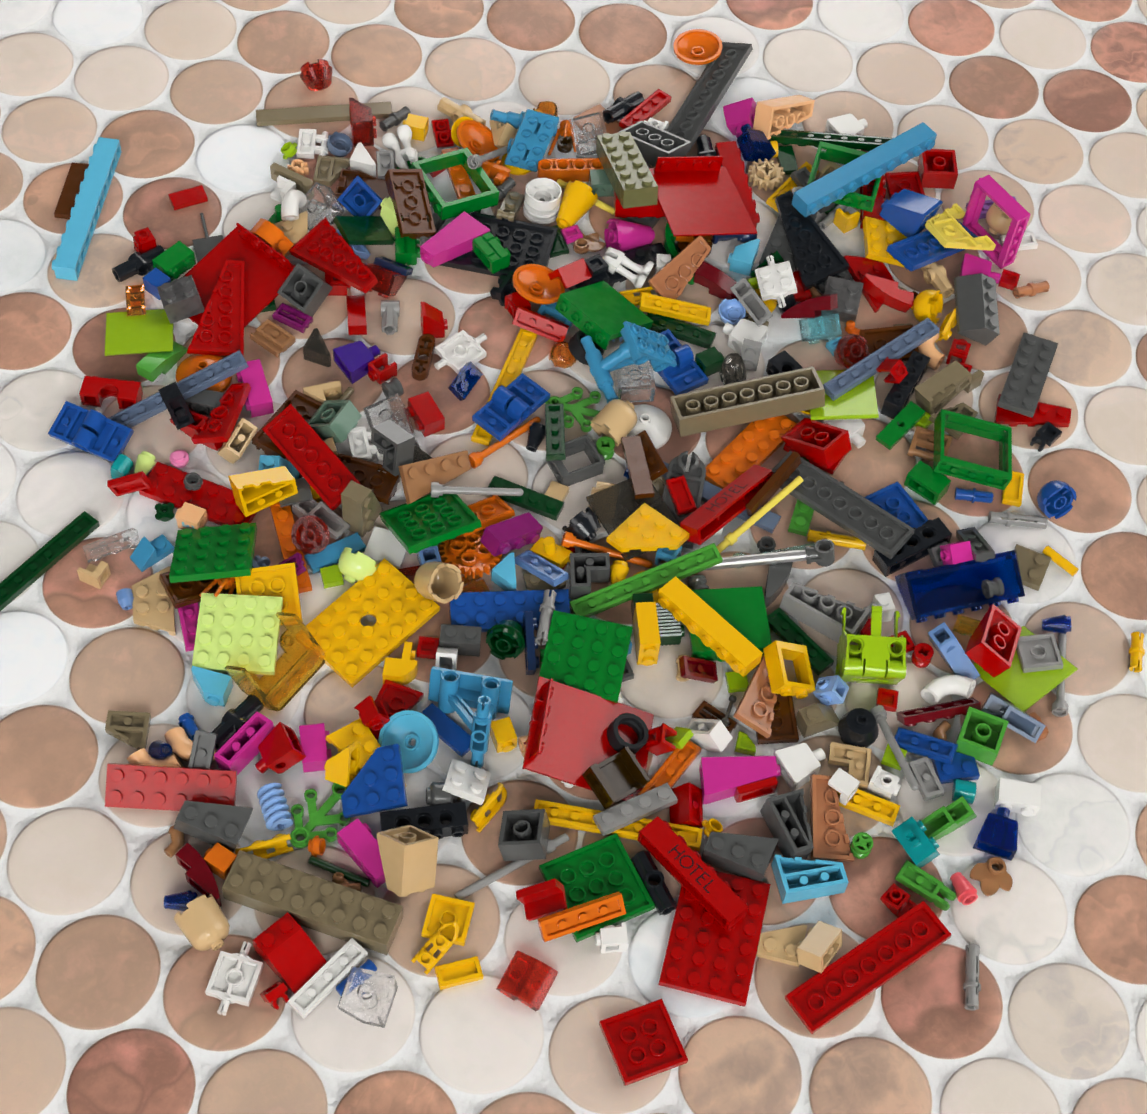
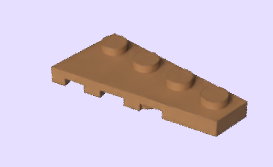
M465 450L398 466L406 503L411 504L430 493L431 482H439V484L444 485L470 470L471 465L468 451Z

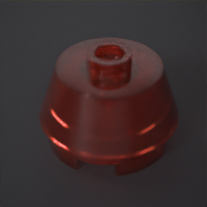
M317 59L318 63L310 64L307 62L301 66L300 78L309 90L320 91L331 85L333 69L329 66L327 60Z
M855 334L843 336L834 349L836 362L844 368H850L870 355L871 352H868L866 344L868 343L867 340Z
M307 515L299 518L294 523L291 539L298 550L307 554H316L323 551L328 545L330 532L322 519Z

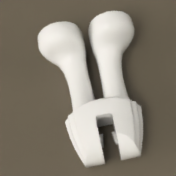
M400 125L397 128V135L403 143L404 149L401 150L399 140L393 133L384 134L382 143L386 148L395 152V163L400 169H409L407 161L409 160L411 164L418 161V153L416 149L412 148L410 143L412 139L411 128L408 125Z
M611 247L607 248L605 256L602 257L608 264V271L611 274L617 272L634 284L636 289L642 288L655 264L652 261H648L645 265H639L627 258L624 252ZM623 266H625V267L631 269L632 271H634V272L637 273L638 275H636V274H634V273L628 271V270H627L626 268H624Z

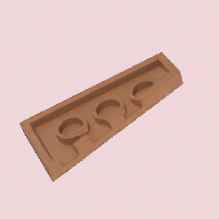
M697 236L647 282L658 296L677 300L687 283L694 276L693 274L697 268L700 267L710 252L711 247L702 236Z
M763 655L733 717L768 738L772 732L771 722L774 720L773 710L774 704L777 701V695L771 692L765 656Z
M812 774L810 776L811 835L814 848L811 851V859L853 862L854 856L850 850V840L848 834H846L843 813L840 811L838 794L835 789L828 785V781L832 776Z

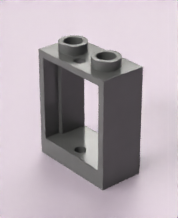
M588 435L565 442V454L568 457L585 451L592 463L591 465L568 472L561 460L547 461L546 459L547 464L560 484L570 486L603 474L605 459L602 454L599 455L595 442L591 441Z

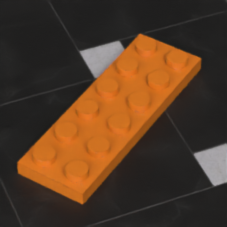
M785 415L751 422L706 466L705 480L724 489L754 464L761 466L784 443L781 436L797 423Z

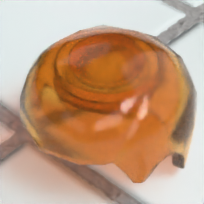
M540 102L536 110L533 108L534 111L558 117V107L554 102Z
M561 341L556 343L549 353V361L551 360L555 367L569 368L577 360L571 354L568 342Z

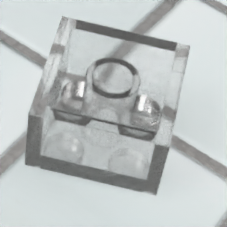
M602 111L569 119L577 155L596 154L597 135L607 133Z
M649 360L641 365L633 364L614 370L616 395L620 400H628L630 402L654 401L656 387L653 368Z

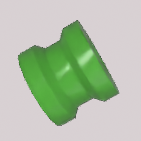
M600 437L596 442L599 455H603L605 460H609L614 455L615 442L610 437Z
M864 832L855 834L850 844V850L854 857L859 859L868 857L874 843L872 837Z

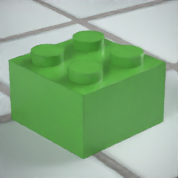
M969 706L955 743L958 744L957 752L975 757V760L992 766L998 755L1009 721Z

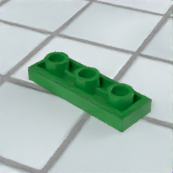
M910 401L876 436V440L891 450L925 415L926 411Z

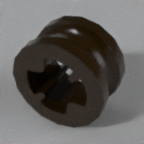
M567 136L560 137L557 142L558 151L569 153L572 150V139Z

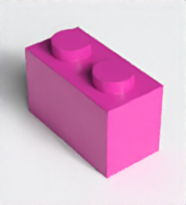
M324 723L299 726L301 747L306 755L302 760L304 773L325 770L326 761L332 757L331 749H327L326 743L328 742L325 740L326 736L330 734L329 731H325Z

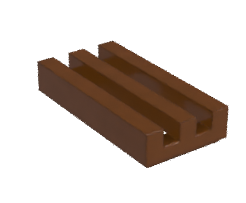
M703 701L692 714V718L701 719L719 718L722 720L725 717L724 713L706 701ZM704 708L705 710H707L708 712H710V713L713 714V715L711 716L710 714H708L707 712H705V711L702 710V709ZM729 717V727H725L731 734L732 730L736 728L737 722Z

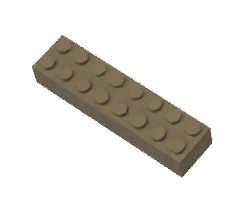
M814 366L670 396L671 414L680 437L823 407L825 406V389Z
M239 850L222 886L223 897L226 900L281 918L288 912L301 926L347 942L353 938L360 946L384 955H388L403 919V906L241 850Z

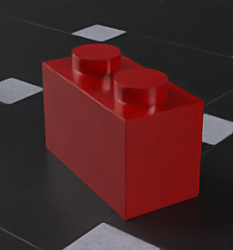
M428 391L408 398V407H406L408 416L410 418L413 417L416 429L421 431L424 437L445 429V417Z

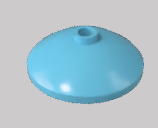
M413 710L395 713L389 717L390 721L381 728L378 743L381 747L399 744L403 773L419 772L425 769L436 756L439 746L437 729L431 719L423 713ZM412 739L416 740V744L414 746L411 745Z

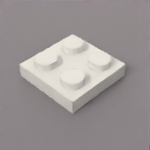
M452 758L442 790L482 805L491 773Z

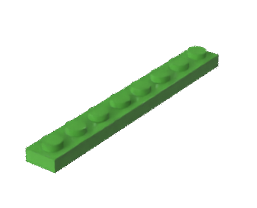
M715 543L573 600L570 602V606L575 615L591 617L632 600L633 594L652 592L663 587L675 576L681 580L720 564L723 559Z

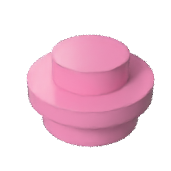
M176 450L170 455V463L176 468H184L189 462V455L184 450Z

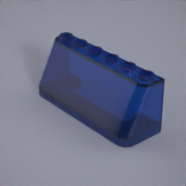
M1014 550L995 554L994 559H988L985 562L971 560L925 570L920 569L895 576L897 587L911 620H916V623L928 621L927 617L934 616L935 619L947 617L946 613L952 612L953 615L965 613L964 609L971 608V612L983 609L982 605L989 604L990 607V605L994 604L995 606H1000L1001 601L1007 600V604L1019 602V597L1025 596ZM995 577H1000L1004 585V595L999 597L995 595L990 599H986L982 592V581L986 579L991 581Z

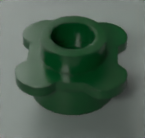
M156 504L155 510L157 514H155V518L163 522L173 519L175 517L173 513L174 504Z

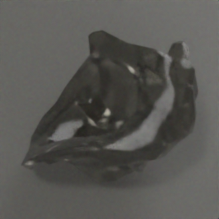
M731 353L723 360L719 375L724 385L746 381L745 364L738 353Z

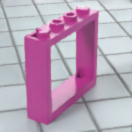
M987 175L975 181L962 224L976 236L987 235L996 244L993 251H982L1002 269L1014 263L1031 214L990 175ZM986 195L1012 219L1003 247L978 223Z

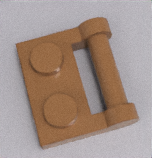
M917 426L907 455L911 457L914 455L933 461L932 453L916 449V446L934 451V431ZM945 434L944 456H947L953 437Z

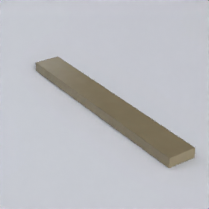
M391 102L263 109L256 110L257 126L381 119L389 117L392 113Z

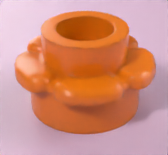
M316 835L313 839L309 840L308 851L315 857L324 854L326 841L324 838H319Z

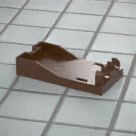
M341 170L340 180L335 191V203L341 204L337 199L356 176H359L382 200L389 198L385 179L374 178L356 170Z
M388 169L384 177L389 196L394 204L400 236L402 238L409 236L412 239L434 236L436 229L422 169Z
M295 390L252 438V444L256 446L257 450L262 449L265 455L281 456L285 459L286 456L267 434H263L264 431L262 429L290 404L308 422L322 403Z
M338 453L337 457L363 486L371 489L379 502L389 505L391 498L397 491V485L401 478L400 474L394 476L385 470L381 464Z

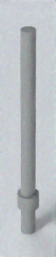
M564 833L553 840L548 839L547 854H550L556 850V847L569 841L568 835ZM532 860L513 861L458 891L454 896L456 899L462 900Z

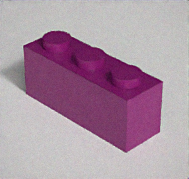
M528 512L486 527L480 542L495 557L506 554L514 549H520L525 545L536 543L540 539L543 527Z

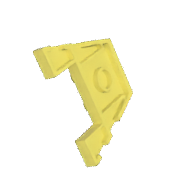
M957 203L953 204L950 209H945L942 214L938 213L926 221L925 227L944 248L993 251L996 247V244L987 235L973 238L956 220L963 218L965 215V211Z

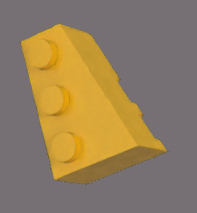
M285 466L228 476L235 502L245 517L298 493L295 478Z

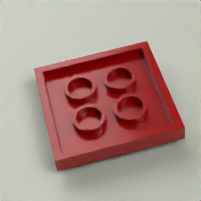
M662 999L599 1022L624 1086L688 1062L686 1053Z

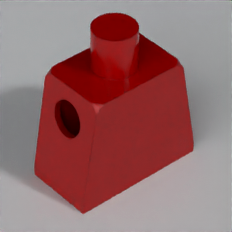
M279 722L259 744L258 749L262 759L255 766L262 774L268 769L282 774L303 760L306 755L294 730Z

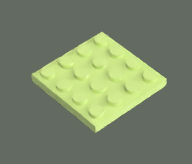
M201 593L192 666L219 673L275 675L283 597L219 594L215 597L214 593Z

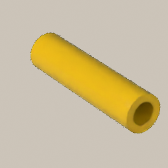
M1046 546L1042 553L1051 557L1053 562L1071 576L1078 572L1079 569L1050 546Z

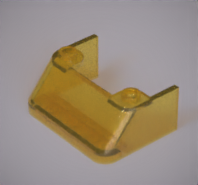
M277 612L275 614L286 628L279 641L285 653L276 661L275 675H263L259 679L255 674L248 673L242 667L227 665L224 668L248 696L255 695L263 703L264 707L272 711L282 710L324 665L326 657L323 649L297 614Z

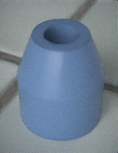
M124 588L118 590L116 596L123 610L132 609L134 599L132 589Z

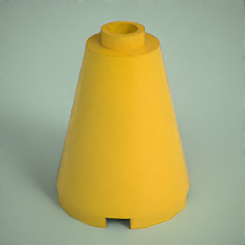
M570 180L567 183L556 217L559 228L564 229L575 225L596 204L598 195H594L591 192L593 189L589 185L579 180H575L574 183Z

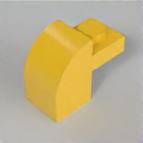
M404 641L402 659L385 657L382 674L383 684L387 679L404 686L415 679L418 673V661L415 660L416 650H413V642Z

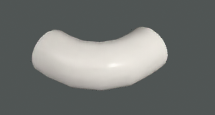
M291 189L283 196L281 203L282 220L294 221L299 219V208H302L307 201L306 195L302 191Z
M944 675L928 683L921 690V697L932 705L937 704L947 695H959L968 699L974 692L976 680L961 675Z

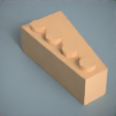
M794 95L757 102L752 135L769 140L772 135L780 134L781 130L791 128L794 123L799 124L812 117L815 100L802 95Z

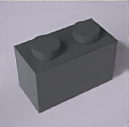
M441 624L439 647L458 648V655L480 657L482 627Z

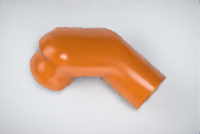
M852 320L846 321V326L844 327L845 331L853 338H860L859 332L864 330L857 329L855 322Z

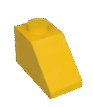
M355 741L326 761L324 766L326 771L325 780L345 787L351 784L359 771L360 741Z

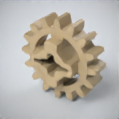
M767 158L764 161L758 159V163L753 161L752 165H749L747 173L749 177L748 182H753L752 186L757 185L759 190L761 188H764L765 191H767V188L774 190V186L779 188L780 184L783 183L785 172H783V167H779L780 163L774 164V160L768 162Z

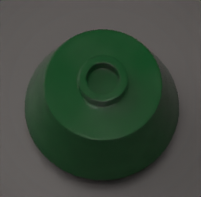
M502 620L491 627L486 635V643H488L491 649L490 653L501 660L518 657L525 648V635L522 626L513 620Z

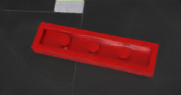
M657 89L619 121V126L625 129L640 121H648L650 117L652 118L669 104L672 97Z

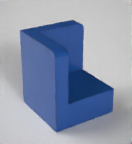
M154 268L143 277L144 288L158 300H161L157 287L164 283H170L171 279L159 269Z

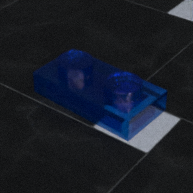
M471 361L467 362L448 388L460 401L465 400L483 374Z

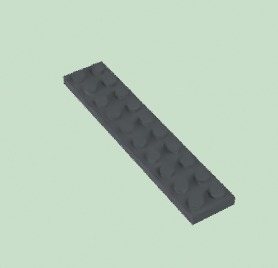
M722 42L721 55L713 62L708 63L668 126L667 132L692 142L689 151L753 50L752 44Z

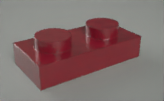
M688 656L679 658L682 678L708 683L718 681L716 662Z

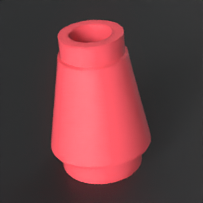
M957 872L950 877L959 902H962L963 905H969L977 900V890L961 872Z

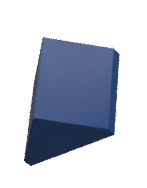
M356 176L337 199L353 216H372L381 207L380 205L383 201L359 176Z

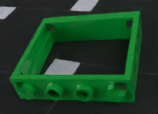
M820 141L807 185L815 181L821 159L845 165L867 152ZM881 177L875 179L871 196L850 192L842 199L832 203L872 212Z
M468 148L412 162L411 169H422L429 203L441 220L459 216L464 211L471 213L498 205L499 191L483 168L471 169L468 167L467 158L473 155ZM462 165L481 193L445 203L426 174Z
M941 409L934 420L933 472L1005 490L1012 480V428ZM945 428L998 441L999 470L944 456Z

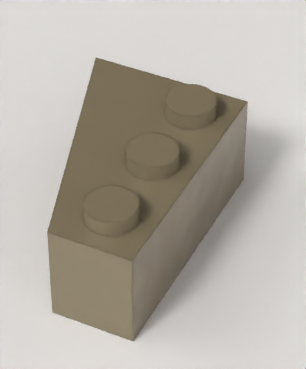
M955 360L914 388L916 404L930 415L936 414L972 383V374Z
M352 480L341 493L342 517L350 525L348 530L353 533L358 532L359 536L364 537L367 532L372 530L374 522L380 515L379 513L383 511L382 506L371 489Z

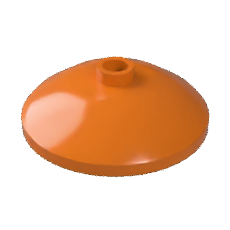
M693 29L681 33L675 39L673 49L675 55L683 62L691 65H705L713 62L721 55L722 41L713 32Z
M465 120L457 127V138L461 147L468 148L473 155L478 154L481 156L499 149L494 145L492 131L485 125L474 120ZM500 156L490 159L488 161L495 162L500 158Z
M526 264L518 267L513 274L512 283L514 288L523 298L530 302L542 305L558 302L560 294L565 293V288L559 277L550 280L548 274L553 270L538 264Z
M193 354L179 364L176 370V381L178 382L223 359V357ZM232 376L206 390L224 392L229 387Z

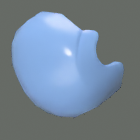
M736 298L724 299L719 304L718 314L721 321L725 324L737 325L740 319H745L746 309Z

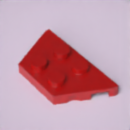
M844 256V259L849 264L848 271L853 276L855 282H858L865 274L895 281L883 262L865 257ZM862 289V293L875 313L878 312L883 303Z

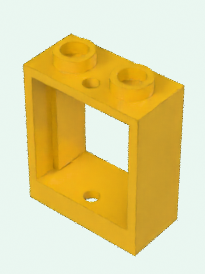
M775 640L763 648L772 693L803 699L816 690L807 646ZM783 659L793 661L797 682L787 680Z

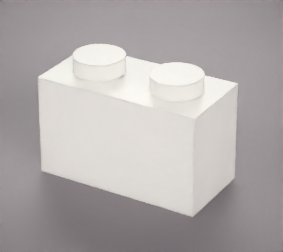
M1000 777L995 787L994 809L1005 813H1019L1027 817L1036 816L1041 807L1042 785Z

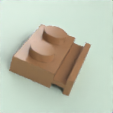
M269 319L262 323L254 333L250 334L251 340L277 358L281 352H285L296 342L293 335Z

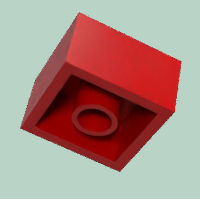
M931 149L919 155L918 172L923 188L954 189L958 177L955 150Z

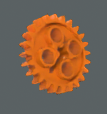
M484 529L466 537L459 535L454 539H449L439 544L441 561L458 567L461 570L460 574H464V578L471 575L475 579L477 574L482 578L483 573L490 575V570L502 561V554L494 557L480 542Z

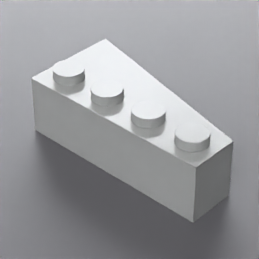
M794 582L783 595L779 607L788 615L839 643V638L842 635V615L840 613L844 607H846L845 632L847 634L857 635L865 625L871 611L867 607H864V609L854 606L855 603L849 601L844 603L835 600V596L829 594L828 596L818 594L817 590Z

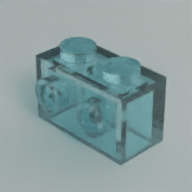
M830 313L815 318L799 320L802 341L809 342V344L820 343L819 339L824 338L826 341L835 340L836 336L842 335L839 313Z

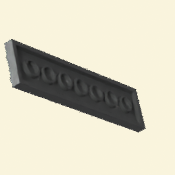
M789 451L787 455L772 469L773 474L791 455L792 451ZM801 457V464L780 487L781 489L785 488L797 476H801L804 481L789 493L790 495L889 559H892L914 534L915 529Z

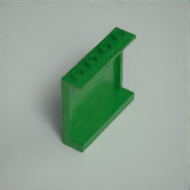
M605 281L560 294L555 307L558 312L583 333L591 336L592 340L604 350H607L610 340L622 337L620 331L624 328L623 322L635 323L649 330L653 324L652 319Z
M762 586L692 590L763 653L762 656L764 655L763 648L771 644L772 641ZM689 632L691 657L709 661H725L721 660L710 647L705 646L698 636Z

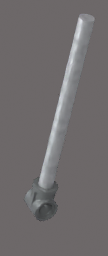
M821 539L815 543V546L805 545V549L722 557V563L703 571L806 561L807 564L816 562L819 566L827 567L835 561L834 543L828 539Z

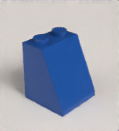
M903 189L899 193L895 192L890 200L886 199L883 202L879 215L908 238L921 233L926 228V221L936 215L943 201Z

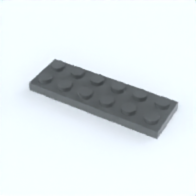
M1023 333L1000 396L998 407L1033 418L1058 343L1032 334Z

